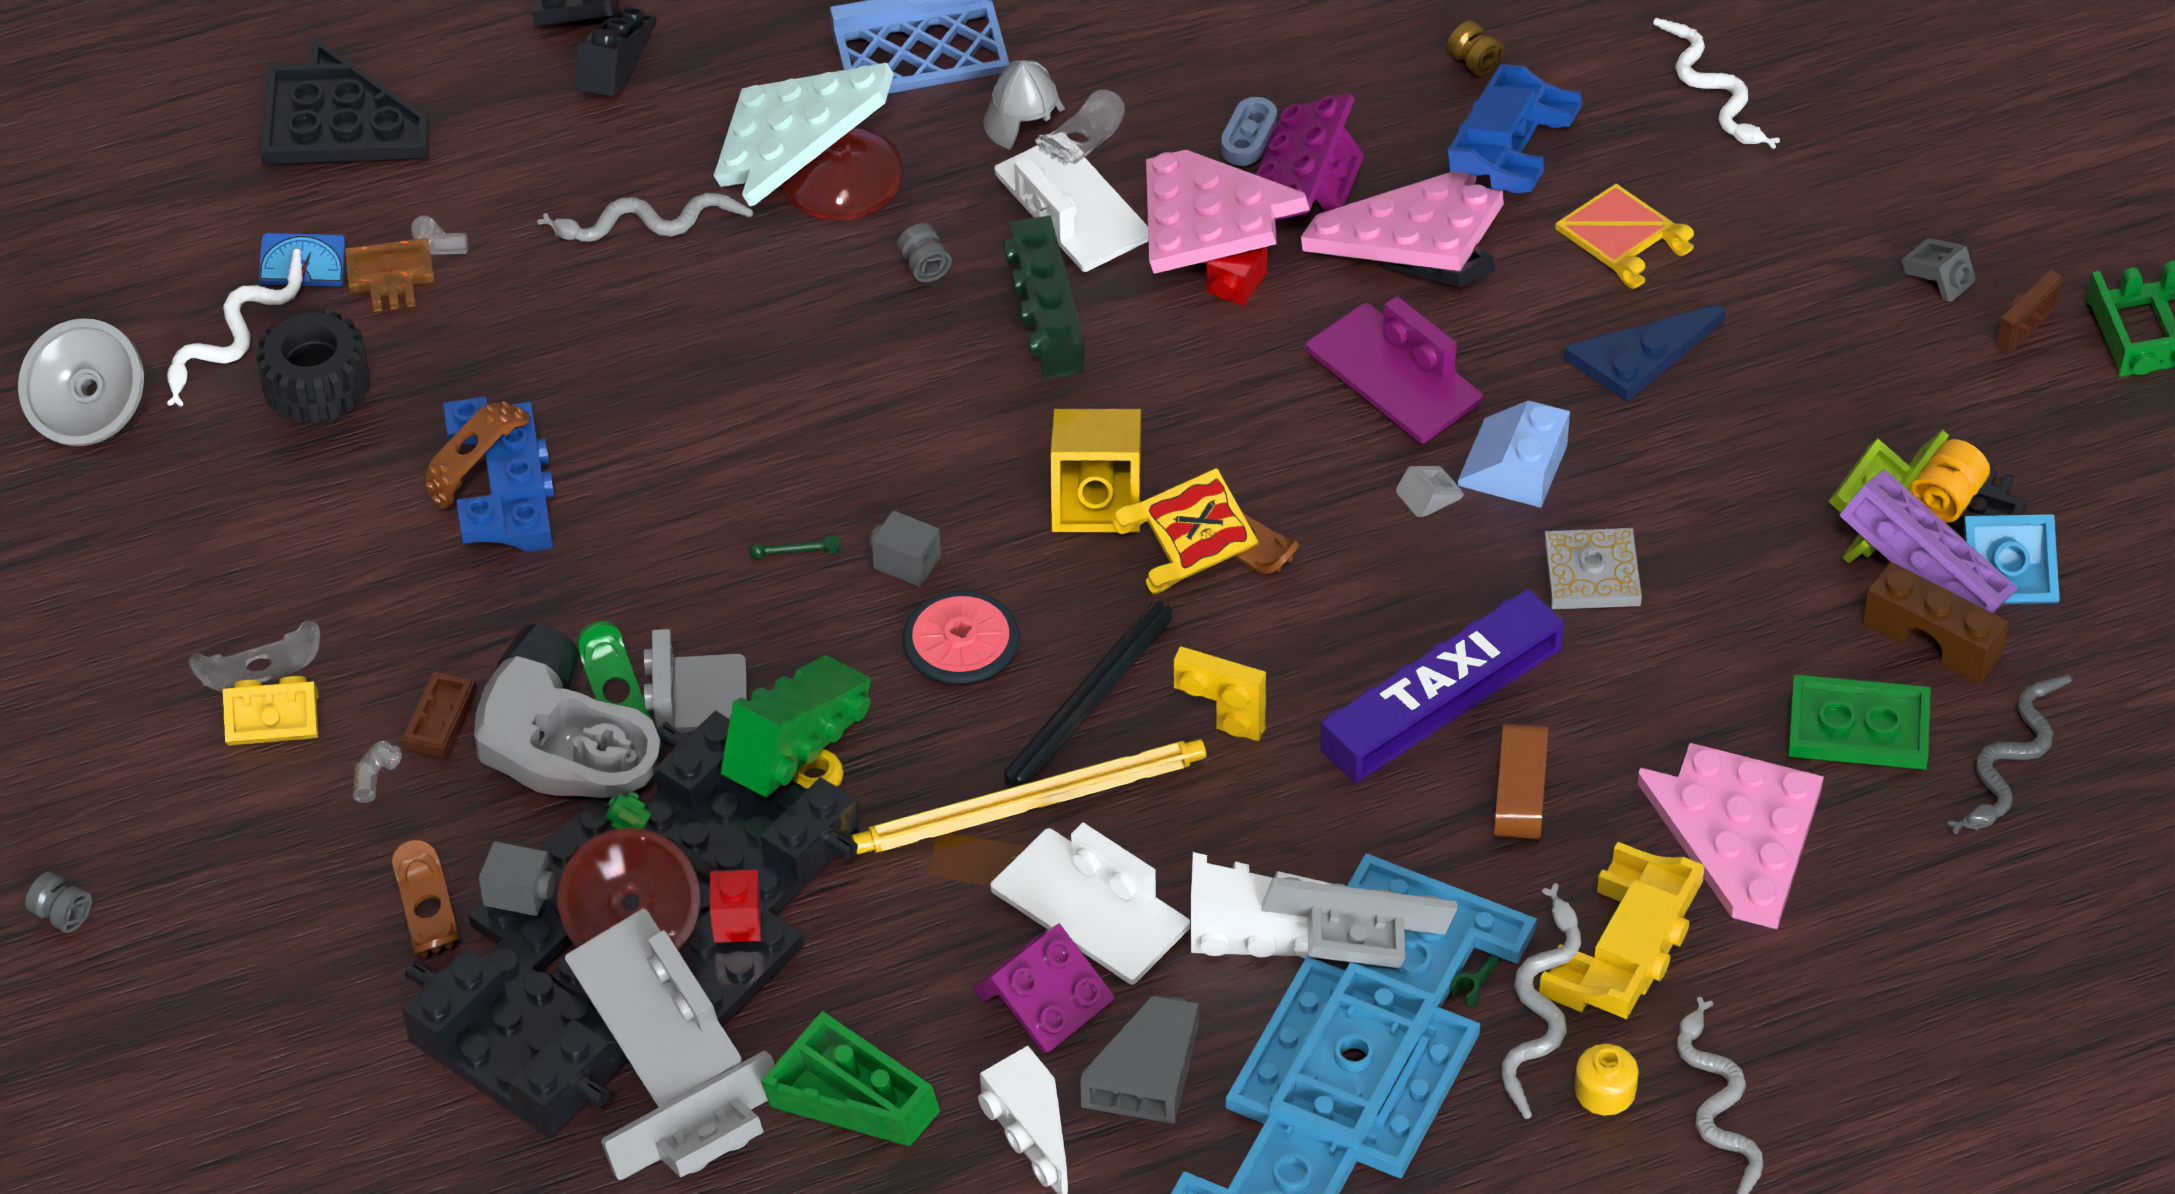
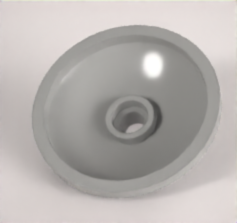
M95 319L69 320L46 331L36 340L26 354L18 380L20 404L31 425L45 437L68 446L96 444L116 434L135 413L143 392V365L134 344L123 332L114 326ZM92 383H96L97 389L95 393L88 396V387Z

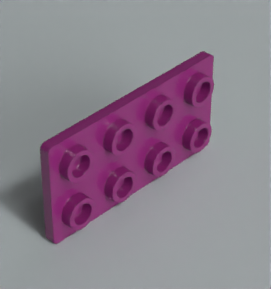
M1350 93L1326 96L1321 100L1304 104H1293L1285 108L1280 115L1256 175L1304 192L1310 209L1314 199L1320 204L1324 212L1345 206L1364 158V154L1344 127L1355 100ZM1310 210L1278 217L1275 220L1306 214Z
M1398 296L1384 304V315L1371 304L1363 303L1306 342V351L1419 443H1426L1483 402V393L1455 372L1457 343Z

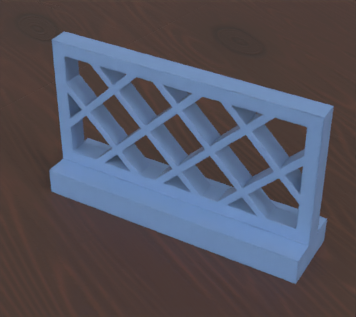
M866 0L830 7L831 33L834 44L836 43L843 70L878 64L869 59L878 47L895 55L888 63L892 72L902 60L919 68L914 75L906 77L893 72L894 75L888 94L1001 74L1002 70L1009 65L992 0ZM986 17L988 25L981 34L964 25L967 20ZM943 25L950 30L942 40H939L925 33L926 29L932 26ZM898 32L910 35L902 47L889 42L885 38L888 34ZM957 33L974 41L966 53L949 45ZM864 39L870 42V44L862 54H859L848 48L846 42ZM918 40L934 48L926 60L909 52ZM983 46L995 52L998 60L983 63L973 58V56ZM941 53L959 61L954 68L946 70L933 65Z

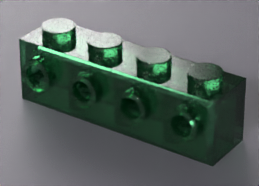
M1051 215L1009 221L1010 239L1003 240L1004 254L1007 265L1013 264L1014 270H1011L1014 294L1021 295L1022 300L1019 301L1022 325H1029L1030 331L1027 332L1030 356H1037L1043 379L1085 372L1084 337Z

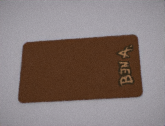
M951 833L943 834L936 837L926 873L933 877L991 886V882L1028 846Z

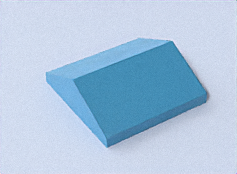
M2054 514L1964 517L1963 539L2018 587L2003 604L2059 603Z

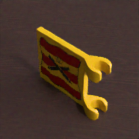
M1217 468L1145 501L1122 507L1117 510L1113 519L1115 529L1122 535L1148 521L1170 563L1158 566L1148 574L1146 585L1150 592L1155 595L1165 591L1177 582L1249 550L1259 543Z

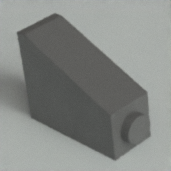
M1151 996L1082 1073L1080 1080L1081 1107L1175 1124L1199 1032V1004L1187 1002L1178 997L1163 998Z

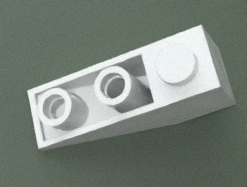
M1026 1046L980 1073L981 1094L978 1095V1100L986 1116L990 1120L997 1118L1005 1128V1135L1012 1148L1019 1154L1024 1152L1030 1159L1033 1171L1040 1183L1045 1187L1051 1185L1057 1194H1068L1067 1165L1055 1078L1030 1047Z

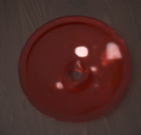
M855 126L782 183L780 188L792 205L809 215L833 220L857 218L881 208L896 194L902 180V161L898 150L886 137L871 129Z
M622 828L611 830L592 838L572 856L565 867L559 884L558 908L563 927L577 948L639 910L646 909L659 930H665L676 949L679 950L688 940L696 925L700 910V888L692 864L673 842L652 831ZM630 894L636 895L640 900L638 908L633 911H627L622 907L623 898Z

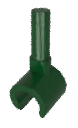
M1490 955L1473 974L1468 972L1457 974L1451 982L1452 998H1455L1460 990L1470 989L1472 991L1466 997V1005L1469 1007L1476 1006L1480 1001L1479 987L1500 963L1499 958L1496 955Z

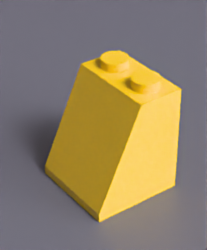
M1054 409L1051 443L1052 532H1117L1113 525V519L1117 510L1131 504L1140 503L1141 409ZM1140 526L1130 532H1140Z

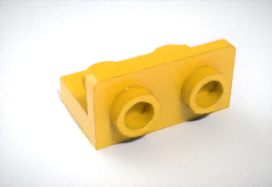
M290 676L279 679L280 684L262 686L259 680H242L235 682L234 688L223 689L225 742L227 745L319 738L316 701L319 699V694L314 681L307 682V678L302 676Z

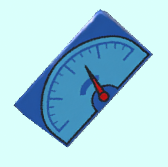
M289 233L263 234L259 283L261 285H288L287 277L289 275L292 251L299 249L301 251L303 277L301 286L343 287L349 259L345 236Z

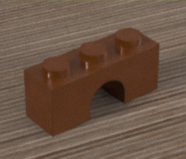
M1890 562L1868 589L1863 624L1901 644L1914 628L1929 633L1941 646L1942 665L1981 684L2003 656L2009 621Z

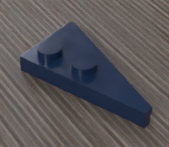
M1717 304L1573 343L1565 348L1564 360L1627 402L1722 324L1725 320L1726 310Z

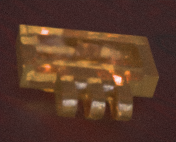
M429 238L345 248L350 293L371 290L374 312L382 311L383 302L381 296H389L390 309H398V294L405 293L407 307L416 306L414 284L434 282Z

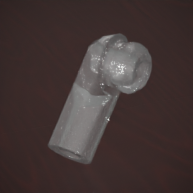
M426 215L417 217L411 225L413 238L427 253L467 254V233H445L432 217Z
M389 741L375 742L356 763L353 798L356 801L369 803L375 800L377 774L382 767L388 770L395 769L396 765L401 761L402 752L398 746L390 745Z

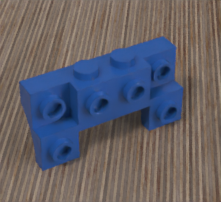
M1500 64L1479 100L1473 103L1471 113L1466 121L1460 124L1458 134L1447 150L1450 171L1463 172L1471 176L1490 175L1491 189L1507 190L1511 193L1532 192L1544 172L1543 156L1528 155L1522 153L1538 124L1547 125L1551 128L1570 127L1582 107L1581 92L1569 91L1550 85L1531 73L1525 66Z
M486 396L443 403L448 441L480 408L487 405ZM531 402L511 404L519 406L530 415L529 422L526 426L515 427L507 436L502 434L485 452L491 495L456 500L463 544L472 542L503 543L526 552L553 548L546 498L553 497L554 491L551 472L541 471V465L549 464L546 439L536 438ZM471 436L464 440L462 444H477L478 437Z

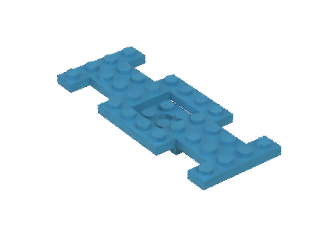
M1366 853L1347 887L1367 890L1384 889L1398 894L1420 897L1430 895L1443 900L1457 901V911L1446 934L1404 930L1405 960L1401 968L1350 962L1347 969L1342 970L1307 956L1226 1097V1109L1264 1124L1232 1183L1227 1189L1184 1171L1171 1194H1339L1356 1162L1402 1179L1480 1035V1023L1441 1008L1451 991L1452 979L1461 973L1474 948L1518 964L1536 931L1537 918ZM1349 1049H1359L1367 1056L1363 1060L1353 1062L1346 1060L1341 1054Z

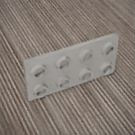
M646 909L639 910L565 956L566 963L658 1108L742 1063L740 1054L718 1022L714 1006L665 930H659Z

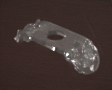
M1105 89L1094 92L1089 96L1080 111L1054 132L1048 133L1046 136L1038 135L1035 142L1038 144L1039 151H1043L1045 155L1050 154L1052 160L1057 157L1058 161L1062 162L1063 165L1068 163L1076 164L1116 131L1125 115V104L1118 94ZM1078 132L1085 135L1089 141L1084 143L1075 142L1069 139L1067 134Z
M305 620L296 631L285 634L284 640L222 658L221 654L206 657L200 653H194L188 660L193 674L201 680L203 686H208L218 691L234 688V683L242 680H259L263 682L306 667L314 659L316 653H318L320 629L317 622ZM265 658L271 661L270 666L262 671H250L247 669V665L253 660Z

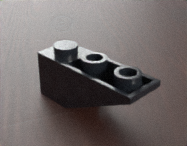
M621 8L614 13V16L609 17L578 42L575 89L614 97L627 86L656 25L657 17L644 15V11L638 8Z

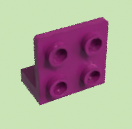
M1060 923L1037 935L972 987L982 1002L998 995L1007 1004L1043 1053L1052 1051L1114 1000L1112 992Z

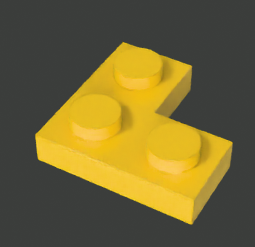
M1180 646L1174 658V688L1192 696H1202L1215 700L1216 729L1225 731L1235 737H1245L1259 742L1265 730L1266 672Z

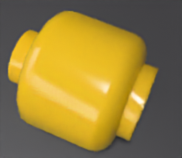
M1598 1044L1586 1049L1579 1057L1575 1072L1574 1088L1576 1098L1584 1108L1592 1113L1603 1116L1616 1115L1625 1111L1633 1103L1637 1091L1639 1071L1637 1062L1631 1053L1621 1046Z

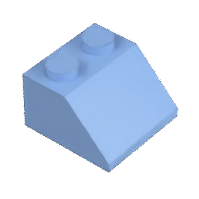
M1528 400L1486 417L1460 474L1458 486L1541 508L1567 447L1570 411Z

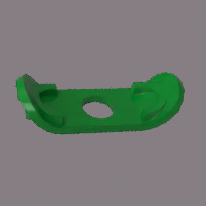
M599 621L587 625L577 638V648L595 700L634 708L652 719L649 711L645 709V701L618 627L607 621ZM614 679L624 681L630 689L628 698L620 703L610 702L603 694L605 684Z

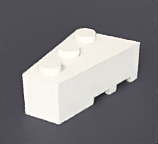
M1193 852L1191 953H1203L1210 956L1238 954L1256 957L1273 955L1306 958L1308 956V917L1262 911V901L1272 877L1249 873V865L1239 862L1234 863L1233 869L1207 863V855ZM1279 871L1275 875L1276 878L1293 877L1306 882L1332 884Z

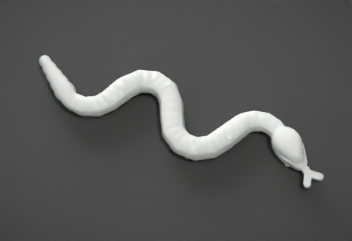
M1655 18L1653 21L1655 26L1665 29L1679 38H1685L1691 43L1690 47L1681 53L1675 65L1681 81L1690 87L1726 89L1733 94L1719 112L1718 121L1722 129L1734 135L1743 144L1765 142L1772 149H1775V143L1780 142L1779 138H1766L1760 127L1746 123L1737 124L1733 121V118L1748 102V88L1744 84L1745 82L1735 77V75L1700 73L1691 68L1701 57L1705 49L1702 35L1685 24Z
M299 249L292 251L289 275L287 277L288 285L285 288L273 290L257 285L241 286L229 293L223 305L225 320L234 336V341L230 346L219 347L193 343L184 345V347L176 352L172 359V365L167 372V380L173 392V397L167 402L168 406H172L175 402L179 407L183 406V402L178 396L187 381V369L185 367L187 360L197 358L227 364L239 360L250 348L251 334L240 312V307L243 303L257 302L266 305H282L294 299L303 281L301 251Z

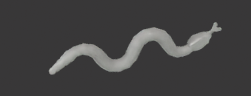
M704 193L689 201L681 215L677 219L670 221L660 218L646 201L636 197H626L608 204L597 223L591 228H580L578 223L572 219H556L553 221L549 219L547 213L543 214L544 219L537 220V224L551 225L555 235L563 239H577L581 242L597 241L607 235L619 216L625 213H633L638 215L647 228L658 236L673 237L678 234H684L693 226L703 208L718 206L720 209L739 213L747 217L753 215V210L727 195Z
M1557 883L1553 884L1551 890L1544 888L1542 892L1553 899L1552 912L1554 921L1559 930L1565 933L1566 941L1560 948L1541 952L1527 958L1516 971L1514 988L1520 1001L1545 1019L1548 1023V1031L1543 1037L1522 1043L1510 1050L1503 1060L1501 1068L1504 1089L1524 1119H1529L1532 1113L1529 1110V1104L1521 1087V1082L1516 1077L1517 1067L1526 1060L1545 1056L1560 1047L1567 1033L1565 1015L1554 1002L1535 990L1533 980L1539 972L1569 962L1577 954L1581 945V933L1578 928L1576 913L1568 902L1558 898L1557 891L1559 886Z
M1698 997V1009L1681 1020L1679 1036L1677 1038V1050L1681 1059L1690 1066L1723 1076L1727 1080V1085L1724 1089L1708 1098L1696 1111L1695 1127L1704 1142L1718 1149L1743 1154L1747 1158L1748 1166L1744 1170V1175L1741 1178L1736 1194H1749L1757 1180L1761 1177L1763 1154L1753 1140L1741 1134L1722 1130L1714 1124V1118L1741 1099L1746 1088L1744 1073L1731 1059L1699 1051L1692 1046V1041L1700 1036L1704 1027L1703 1011L1713 1006L1712 1001L1704 1003L1703 998Z

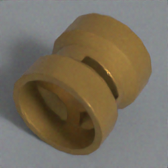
M1469 20L1460 24L1453 31L1447 43V51L1455 59L1466 61L1467 68L1475 75L1481 77L1492 72L1500 63L1504 54V46L1495 37L1486 36L1484 29L1475 21Z

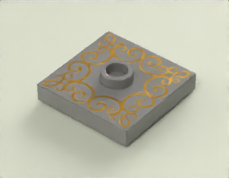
M1633 528L1545 531L1544 546L1552 609L1641 606L1642 594Z

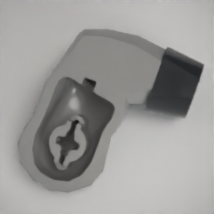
M540 624L525 626L507 648L498 662L496 671L484 687L475 715L474 737L479 761L511 776L524 786L538 793L555 796L616 797L618 793L626 795L645 786L655 774L660 747V738L653 720L637 709L597 701L582 693L569 690L579 658L577 646L568 636L557 629Z

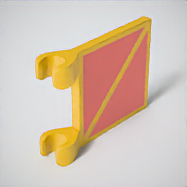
M1614 184L1556 223L1557 231L1612 268L1624 284L1631 289H1635L1645 282V277L1639 274L1645 269V263L1636 255L1663 238L1673 252L1679 256H1684L1694 249L1693 244L1688 242L1694 236V231L1690 226L1673 223L1618 184Z

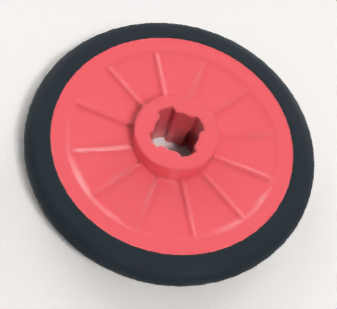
M951 591L936 595L919 605L906 621L902 640L909 661L921 673L940 682L968 684L990 678L1004 669L1017 651L1020 634L1014 615L997 599L974 591Z

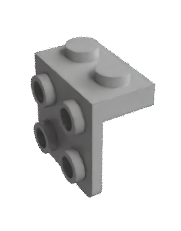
M670 629L652 630V648L644 649L645 675H652L653 684H644L646 711H654L656 730L659 726L663 727L662 723L668 722L682 733H690L715 710L730 719L733 701L741 697L747 700L745 657L741 654L674 657Z

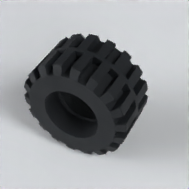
M315 309L313 313H306V310L297 311V315L293 317L286 315L280 318L278 325L271 324L266 329L267 335L260 337L258 341L259 349H256V359L262 388L268 405L272 409H277L280 416L284 418L293 416V421L303 423L305 419L311 420V423H321V419L329 418L331 421L339 418L338 414L341 412L349 413L354 409L353 403H361L365 397L364 390H368L370 384V373L364 341L359 328H355L354 322L349 318L342 320L341 314L334 311L330 314H325L323 309Z

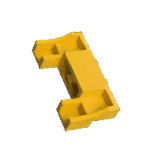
M1617 842L1614 847L1613 861L1607 871L1602 869L1598 876L1597 893L1621 903L1596 945L1595 958L1578 951L1569 962L1552 968L1549 973L1544 971L1540 977L1539 993L1552 1001L1579 1012H1583L1588 1003L1627 1019L1641 994H1646L1653 980L1661 981L1670 962L1671 956L1668 953L1672 945L1679 947L1682 944L1689 927V920L1684 919V915L1703 882L1705 865L1685 857L1672 858L1652 855Z

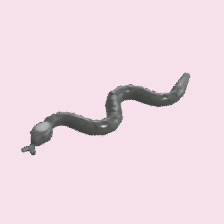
M2070 675L2037 681L2033 685L2028 686L2018 696L2017 712L2020 714L2023 722L2036 735L2035 739L2026 743L1997 741L1983 747L1975 759L1976 773L1981 782L1997 797V802L1994 805H1978L1963 821L1955 822L1949 820L1947 825L1954 827L1953 834H1958L1962 827L1975 830L1986 828L2010 810L2013 802L2011 789L1994 769L1993 763L1999 759L2023 761L2039 759L2051 748L2054 733L2048 721L2034 708L2033 700L2036 697H2043L2059 687H2063L2065 684H2069L2072 681Z

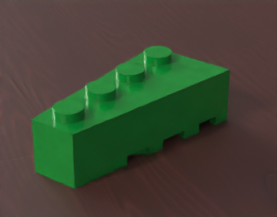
M824 655L797 669L793 679L787 676L777 679L772 690L769 691L761 687L753 691L751 701L742 697L733 701L721 774L767 798L781 785H787L795 773L806 763H813L820 751L829 743L837 742L844 733V730L855 721L860 722L865 717L871 703V699L867 697L871 678Z

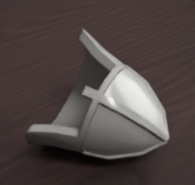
M1014 60L1002 70L998 83L994 86L992 100L986 109L983 119L985 132L994 143L1009 150L1015 144L1021 121L1039 118L1047 121L1050 119V112L1055 106L1059 111L1065 110L1047 69L1034 60Z

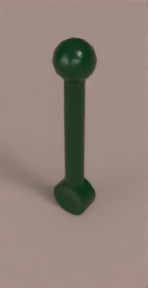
M830 535L825 537L823 541L769 546L756 542L749 547V554L753 559L757 560L767 554L824 550L828 554H836L841 549V541L837 536Z

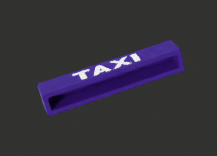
M1529 589L1514 598L1504 600L1496 610L1480 620L1471 621L1462 632L1446 642L1437 643L1430 649L1428 654L1412 664L1403 665L1392 677L1383 683L1367 688L1352 703L1342 709H1335L1330 712L1324 721L1321 722L1320 750L1355 784L1560 651L1562 648L1564 621Z

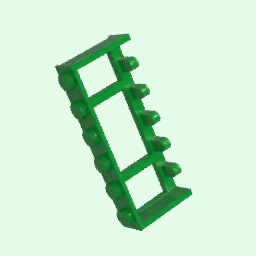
M2175 260L2163 266L2161 278L2158 282L2142 284L2143 279L2138 268H2129L2122 274L2120 287L2108 290L2100 271L2091 273L2085 303L2092 307L2117 365L2119 377L2133 374L2144 375L2151 371L2175 367V318L2167 302L2168 300L2175 299ZM2151 304L2165 338L2131 343L2117 309Z

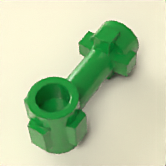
M634 791L626 795L618 793L616 797H611L608 801L610 807L605 817L612 821L611 825L627 835L629 832H632L638 836L647 823L651 811L644 808L645 803L638 800L639 794Z

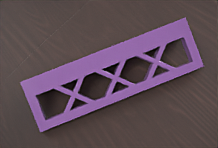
M1885 469L1867 482L1839 515L1889 561L1991 613H1994L2018 589L2017 586Z

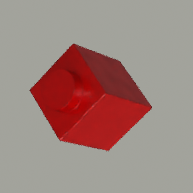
M1267 247L1208 260L1207 292L1221 299L1230 300L1245 306L1267 273Z
M758 870L710 871V916L714 943L761 941V895Z

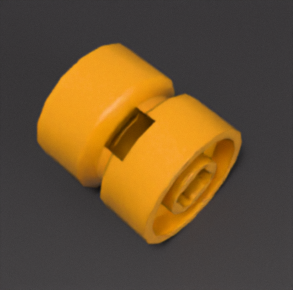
M1958 439L1946 440L1931 457L1928 465L1921 470L1912 482L1909 491L1945 523L1953 522L1960 517L1971 502L1972 497L1977 494L1990 474L1989 462L1982 452L1968 442Z

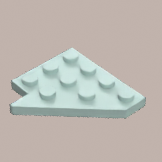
M888 63L861 66L848 70L826 72L820 75L742 88L714 173V177L720 187L746 183L742 195L749 206L756 205L885 104L894 75Z

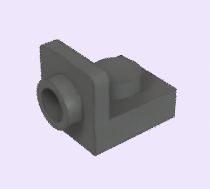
M1927 238L1901 260L1905 274L1937 281L1944 301L1952 302L1976 281L1966 245Z

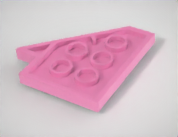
M1189 150L1162 153L1154 158L1146 159L1149 262L1154 274L1277 244L1275 218L1310 210L1304 192Z
M1449 172L1317 214L1301 236L1302 250L1461 271L1471 256L1474 247L1480 242L1503 206V191L1486 188L1482 185H1474L1476 176L1463 172Z
M1693 743L1689 744L1678 777L1640 768L1637 784L1689 858L1705 865L1703 878L1730 916L1735 919L1778 929L1822 790L1824 777Z

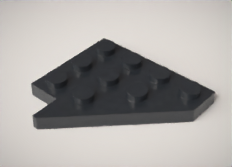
M311 39L309 63L268 65L260 149L262 164L428 158V117L318 39Z

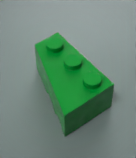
M823 1011L761 1080L770 1107L909 1147L940 1112L931 1084Z

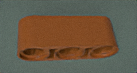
M1503 723L1494 836L1540 840L1549 726Z

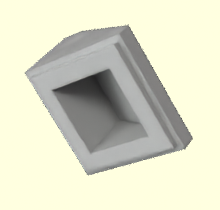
M1409 466L1396 488L1398 496L1417 517H1424L1460 500L1464 495L1462 490L1441 466Z

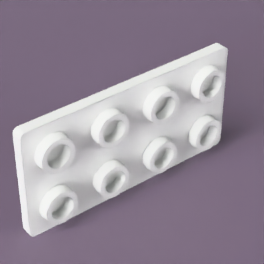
M1058 135L995 166V175L1083 272H1087L1149 241L1148 226L1064 135Z
M1082 823L1071 833V841L1051 828L1045 829L991 882L992 893L1046 929L1060 923L1082 953L1131 985L1136 984L1190 929V919L1156 898L1155 869L1085 823Z

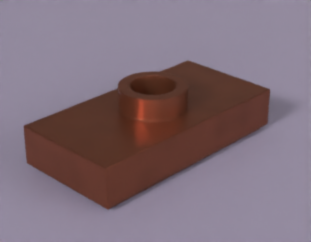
M2049 270L2026 294L2020 293L2016 296L2009 310L2001 317L1996 347L2009 354L2058 307L2063 276Z
M433 671L402 736L403 749L446 759L477 691L476 681Z

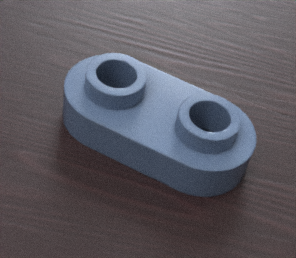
M1250 97L1238 104L1221 137V154L1227 162L1238 166H1246L1260 159L1277 125V109L1270 100L1262 97Z

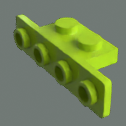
M1942 429L1919 449L1909 465L1877 438L1867 447L1828 502L1839 512H1842L1861 488L1884 469L1906 489L1910 490L1912 482L1921 470L1928 465L1931 457L1949 435ZM1858 534L1842 558L1849 564L1861 554L1866 558L1869 557L1876 548L1862 535Z

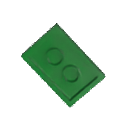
M1794 675L1788 757L1926 770L1929 749L1931 687Z

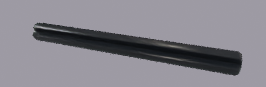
M1154 600L1004 770V782L1008 786L1015 787L1032 781L1172 620V608L1168 604H1164L1160 600Z

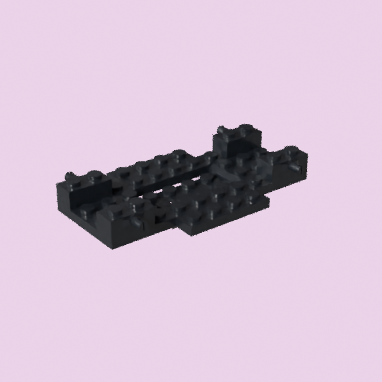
M716 710L694 731L688 734L682 733L668 722L662 723L663 727L659 726L657 729L660 740L672 747L673 751L655 767L658 791L645 802L644 808L651 811V815L638 836L632 832H629L627 835L611 825L612 821L605 817L609 807L596 798H591L538 849L548 853L550 871L556 874L552 897L549 900L544 899L538 916L484 906L482 902L468 916L472 928L497 944L490 952L481 957L467 947L446 968L435 973L417 959L412 961V965L409 963L405 970L407 978L423 987L422 991L402 1009L409 1042L548 1138H551L588 1101L598 1108L603 1106V1102L606 1103L610 1096V1090L603 1086L628 1062V1059L566 963L565 956L567 954L559 959L558 967L550 975L547 973L546 966L654 862L658 864L653 868L651 877L636 892L629 893L622 898L620 907L605 922L598 923L591 928L589 937L581 945L639 910L646 909L659 930H665L714 1006L718 1022L723 1027L805 945L804 934L775 915L837 854L844 857L845 860H850L851 855L854 856L858 849V844L851 841V835L859 833L856 799L822 777H819L808 789L791 780L787 785L778 787L766 798L722 775L721 768L730 719ZM664 858L668 860L667 862L660 863ZM758 870L761 895V941L714 943L710 916V871ZM665 900L677 901L682 906L677 914L667 916L659 915L655 908Z

